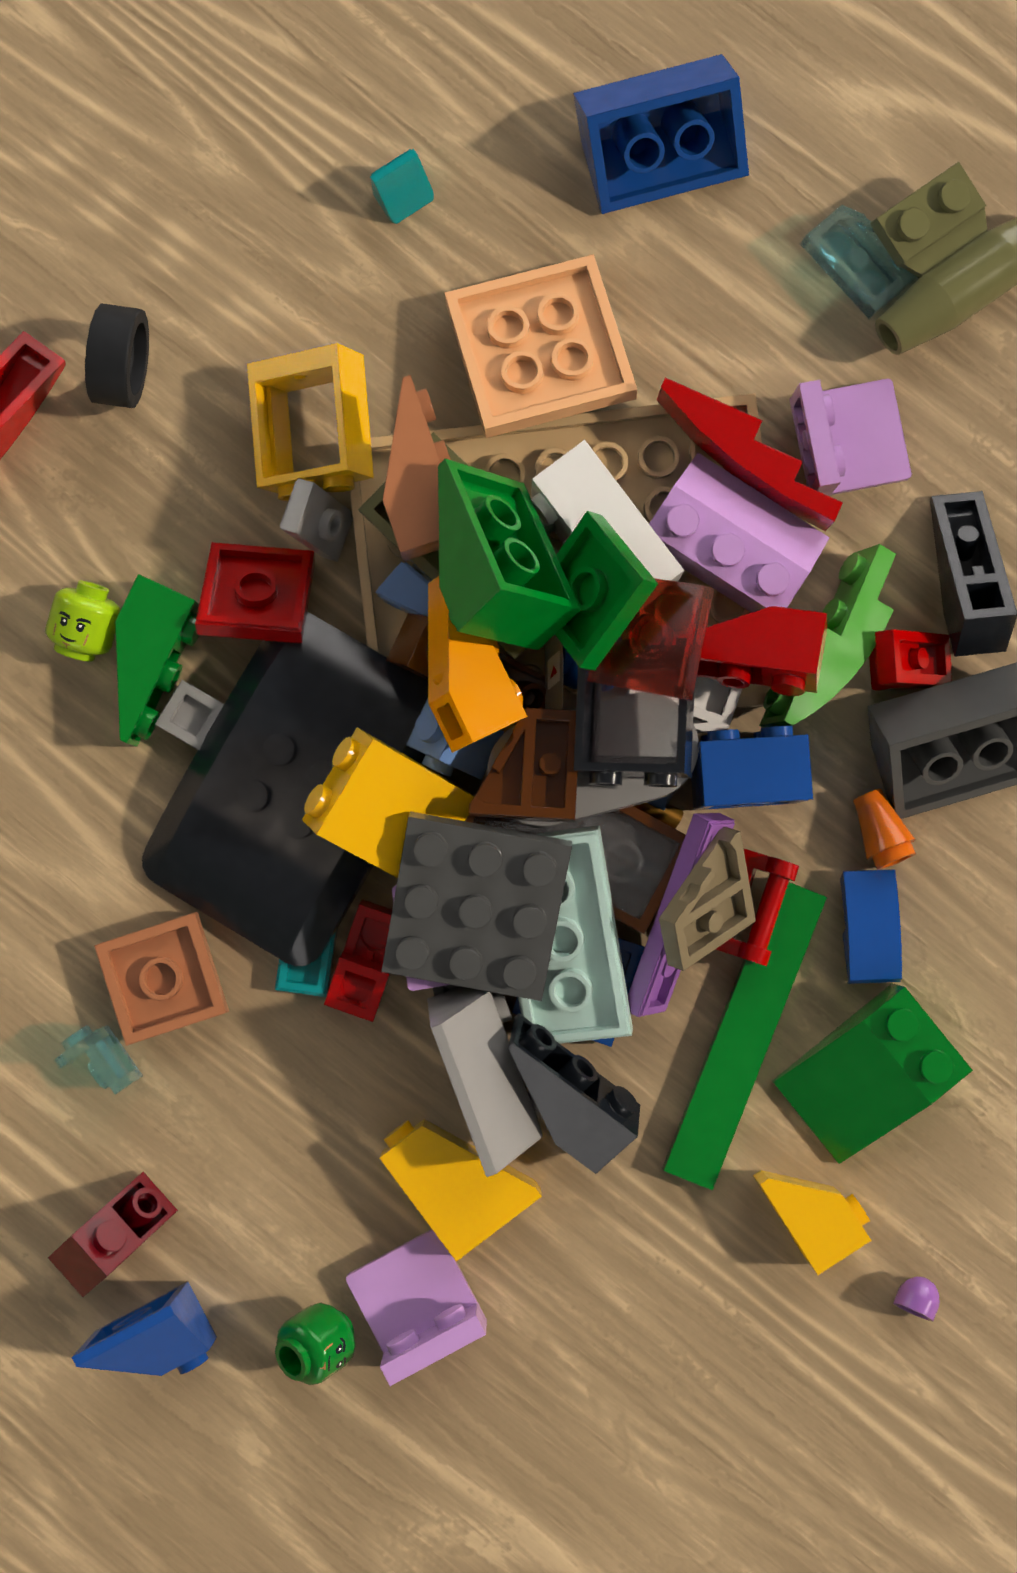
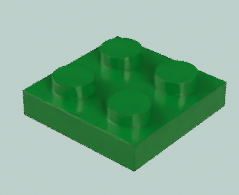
M586 511L556 555L581 610L555 635L580 668L595 671L658 583L603 515Z

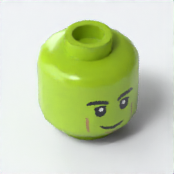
M79 580L76 588H62L56 592L45 627V633L55 643L53 649L57 653L76 660L92 662L95 660L96 655H103L110 651L116 635L115 621L121 608L113 600L107 598L108 588L96 583Z

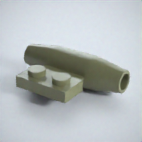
M960 162L945 170L870 223L896 266L902 267L919 278L875 322V329L879 339L895 355H900L955 329L1017 285V217L987 230L985 206L987 205Z

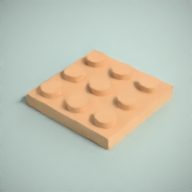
M594 254L445 292L446 306L486 438L637 399V386Z

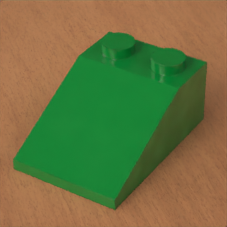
M445 458L438 465L439 587L449 610V618L456 627L457 632L539 650L581 609L526 486L522 482Z
M891 983L778 1075L772 1082L836 1162L840 1164L932 1105L973 1070L907 988Z

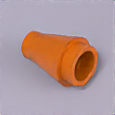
M882 789L868 792L853 800L858 814L867 860L873 859L877 870L893 866L916 855L912 842L916 839L890 805Z

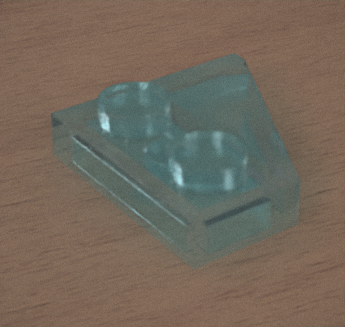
M841 205L806 234L800 244L866 317L870 319L918 277L902 267L896 266L871 227L870 223L872 221L866 218L865 214Z

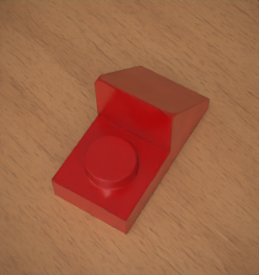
M897 629L875 632L876 646L869 656L871 687L873 690L931 688L952 681L949 635Z

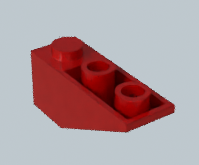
M770 606L654 644V646H678V639H690L697 647L695 679L696 676L717 679L720 684L737 689L747 688L750 684L769 686L774 692L786 696H800L804 694V691L817 693L827 637V613ZM664 672L667 677L680 680V672Z

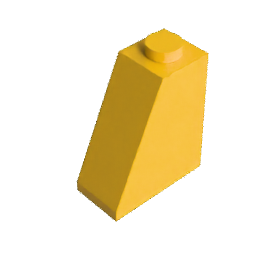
M425 1119L414 1127L407 1120L383 1139L388 1147L382 1151L379 1159L456 1262L542 1197L541 1187L535 1179L509 1165L497 1174L486 1177L475 1146Z

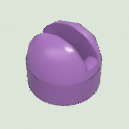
M918 1276L913 1277L901 1284L893 1304L915 1316L933 1322L940 1304L939 1292L934 1283L929 1279Z

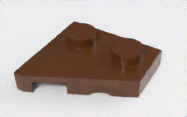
M526 708L525 712L528 717L518 721L514 727L510 738L496 758L476 796L471 801L469 816L574 822L578 772L574 771L576 711Z

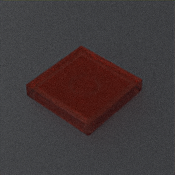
M654 578L658 585L596 670L589 671L588 681L692 701L714 588Z

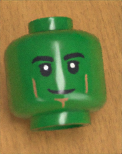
M317 1303L308 1306L285 1321L278 1330L275 1348L279 1367L290 1379L308 1385L322 1383L338 1372L354 1357V1327L349 1317L331 1305Z

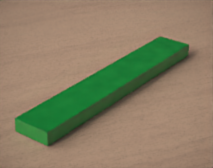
M788 883L767 950L772 951L768 965L764 966L746 959L743 960L662 1167L663 1171L713 1190L827 897L793 883Z

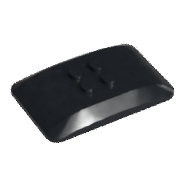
M309 612L306 615L302 643L263 640L216 717L200 750L196 752L145 847L142 856V867L146 876L156 885L285 963L293 966H306L317 961L327 948L374 865L316 835L302 821L305 815L304 807L306 800L318 784L323 785L333 768L332 760L337 747L346 737H351L357 727L422 764L426 754L406 744L415 727L416 720L428 699V681L386 661L387 657Z

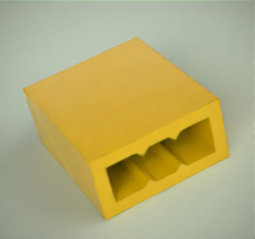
M357 727L352 736L346 737L337 747L332 760L333 768L323 785L318 784L309 794L305 803V815L302 821L316 835L398 878L410 811L465 821L469 815V805L474 796L454 782Z

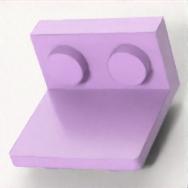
M882 379L822 391L820 380L799 383L789 400L808 487L830 496L903 482L911 477L909 458L891 379Z
M432 1229L350 1272L346 1277V1282L383 1351L380 1368L390 1386L486 1335L487 1319L458 1263Z

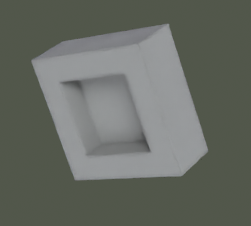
M181 680L155 725L200 750L208 731L224 704Z

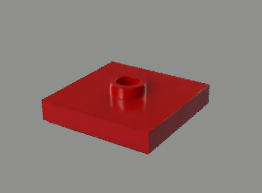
M212 542L195 622L197 635L302 643L315 567V552L303 549Z

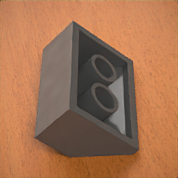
M1017 662L867 706L872 750L888 802L901 819L1017 785Z

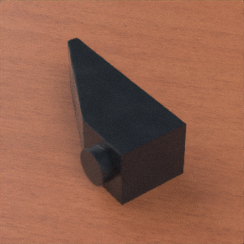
M983 491L932 496L930 506L943 614L954 657L1006 652L1017 619V609Z

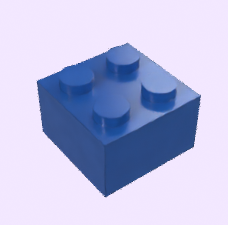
M793 726L760 728L759 732L753 733L754 738L740 739L738 729L707 732V735L701 736L702 741L698 743V758L692 771L693 810L797 804L813 800L809 735H793Z

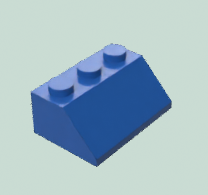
M723 54L573 93L581 143L602 214L749 176L740 78Z

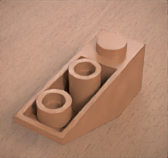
M411 375L405 376L402 379L383 495V503L403 562L439 550L438 465L445 458L451 460L444 440L433 442L427 423L436 420L434 409L427 389L416 391Z

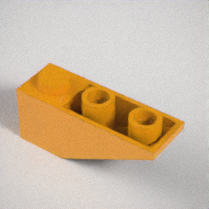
M437 576L428 583V704L453 753L528 716L523 708L521 690L516 682L508 677L499 658L497 641L457 632L456 627L449 618V610L439 587V576Z

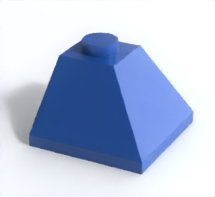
M186 1282L95 1330L72 1356L76 1367L157 1376H162L177 1368L180 1374H184L208 1360L209 1357L206 1352L210 1350L217 1336L189 1282Z

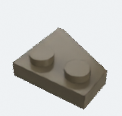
M723 827L718 831L659 917L667 964L682 971L756 922L741 831L728 827Z

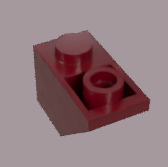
M142 1172L72 1234L48 1259L77 1292L84 1297L178 1210L151 1179Z

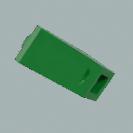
M140 574L137 575L115 621L119 734L121 741L136 747L141 738L148 740L155 730V723L160 717V712L155 710L163 692L170 693L181 675L183 666L178 663V660L186 644L193 646L199 637L195 625L199 603Z

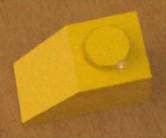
M763 1170L753 1175L808 1264L817 1275L872 1241L863 1228V1225L870 1222V1219L853 1194L844 1198L834 1186Z

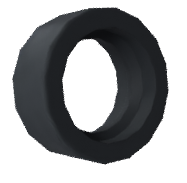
M103 303L95 310L90 323L85 356L86 390L92 403L135 408L138 404L145 384L149 356V326L144 310Z

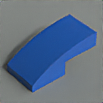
M895 870L843 871L840 883L846 926L843 932V944L848 984L901 982L902 943Z

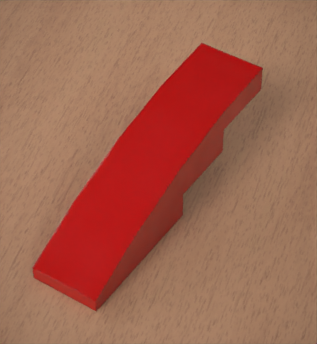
M665 377L657 401L694 443L727 472L800 519L826 532L835 522L843 502L794 481L803 461L754 440L763 420Z

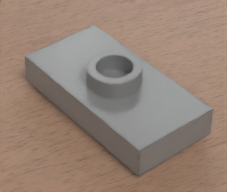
M298 478L295 481L282 517L280 529L321 557L338 562L353 521L352 511L314 482Z

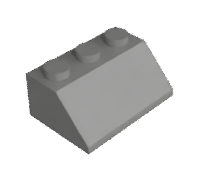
M458 987L427 999L430 1026L485 1175L489 1177L500 1172L543 1137L539 1119L542 1116L508 1049L510 1040L503 1023L513 1019L504 994Z

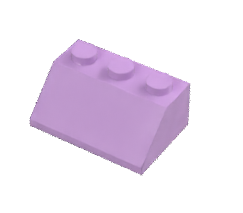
M699 453L696 454L649 523L684 570L751 613L770 606L787 608L811 572L830 538Z

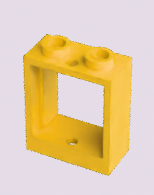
M335 343L247 364L257 488L277 493L279 500L289 501L295 481L298 478L314 482L326 492L350 491L355 488L354 482L374 478L363 354ZM333 382L340 463L294 472L287 392Z

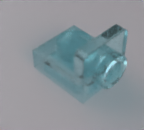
M88 1025L76 1031L61 1043L66 1051L53 1060L58 1068L61 1069L87 1054L91 1060L87 1066L95 1081L104 1089L110 1087L114 1094L121 1092L143 1077L108 1025L92 1032Z

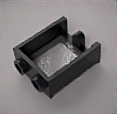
M629 639L626 640V645H613L595 671L578 666L574 771L584 776H589V784L622 786L623 777H644V786L669 788L677 787V778H692L693 712L697 647L690 639H678V646H652L646 640Z

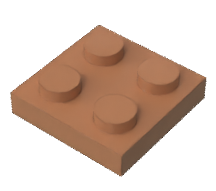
M198 912L94 945L126 1046L229 1012Z

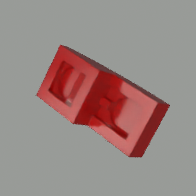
M363 899L361 900L344 950L339 957L324 1002L325 1006L371 1022L374 1021L391 975L382 972L392 909Z

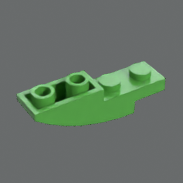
M878 544L854 552L844 561L839 571L838 577L841 582L835 597L822 611L827 613V637L817 693L804 691V694L800 696H786L776 693L770 688L763 702V707L766 711L759 726L765 728L795 725L815 713L835 697L858 672L876 646L875 632L885 630L894 609L877 599L896 553Z

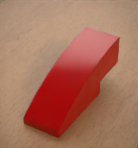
M25 331L0 355V459L30 422L66 366L65 360Z

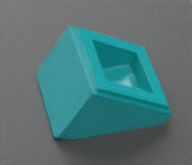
M414 149L407 150L373 172L370 176L373 196L389 220L394 224L401 222L434 199L433 189L419 156Z

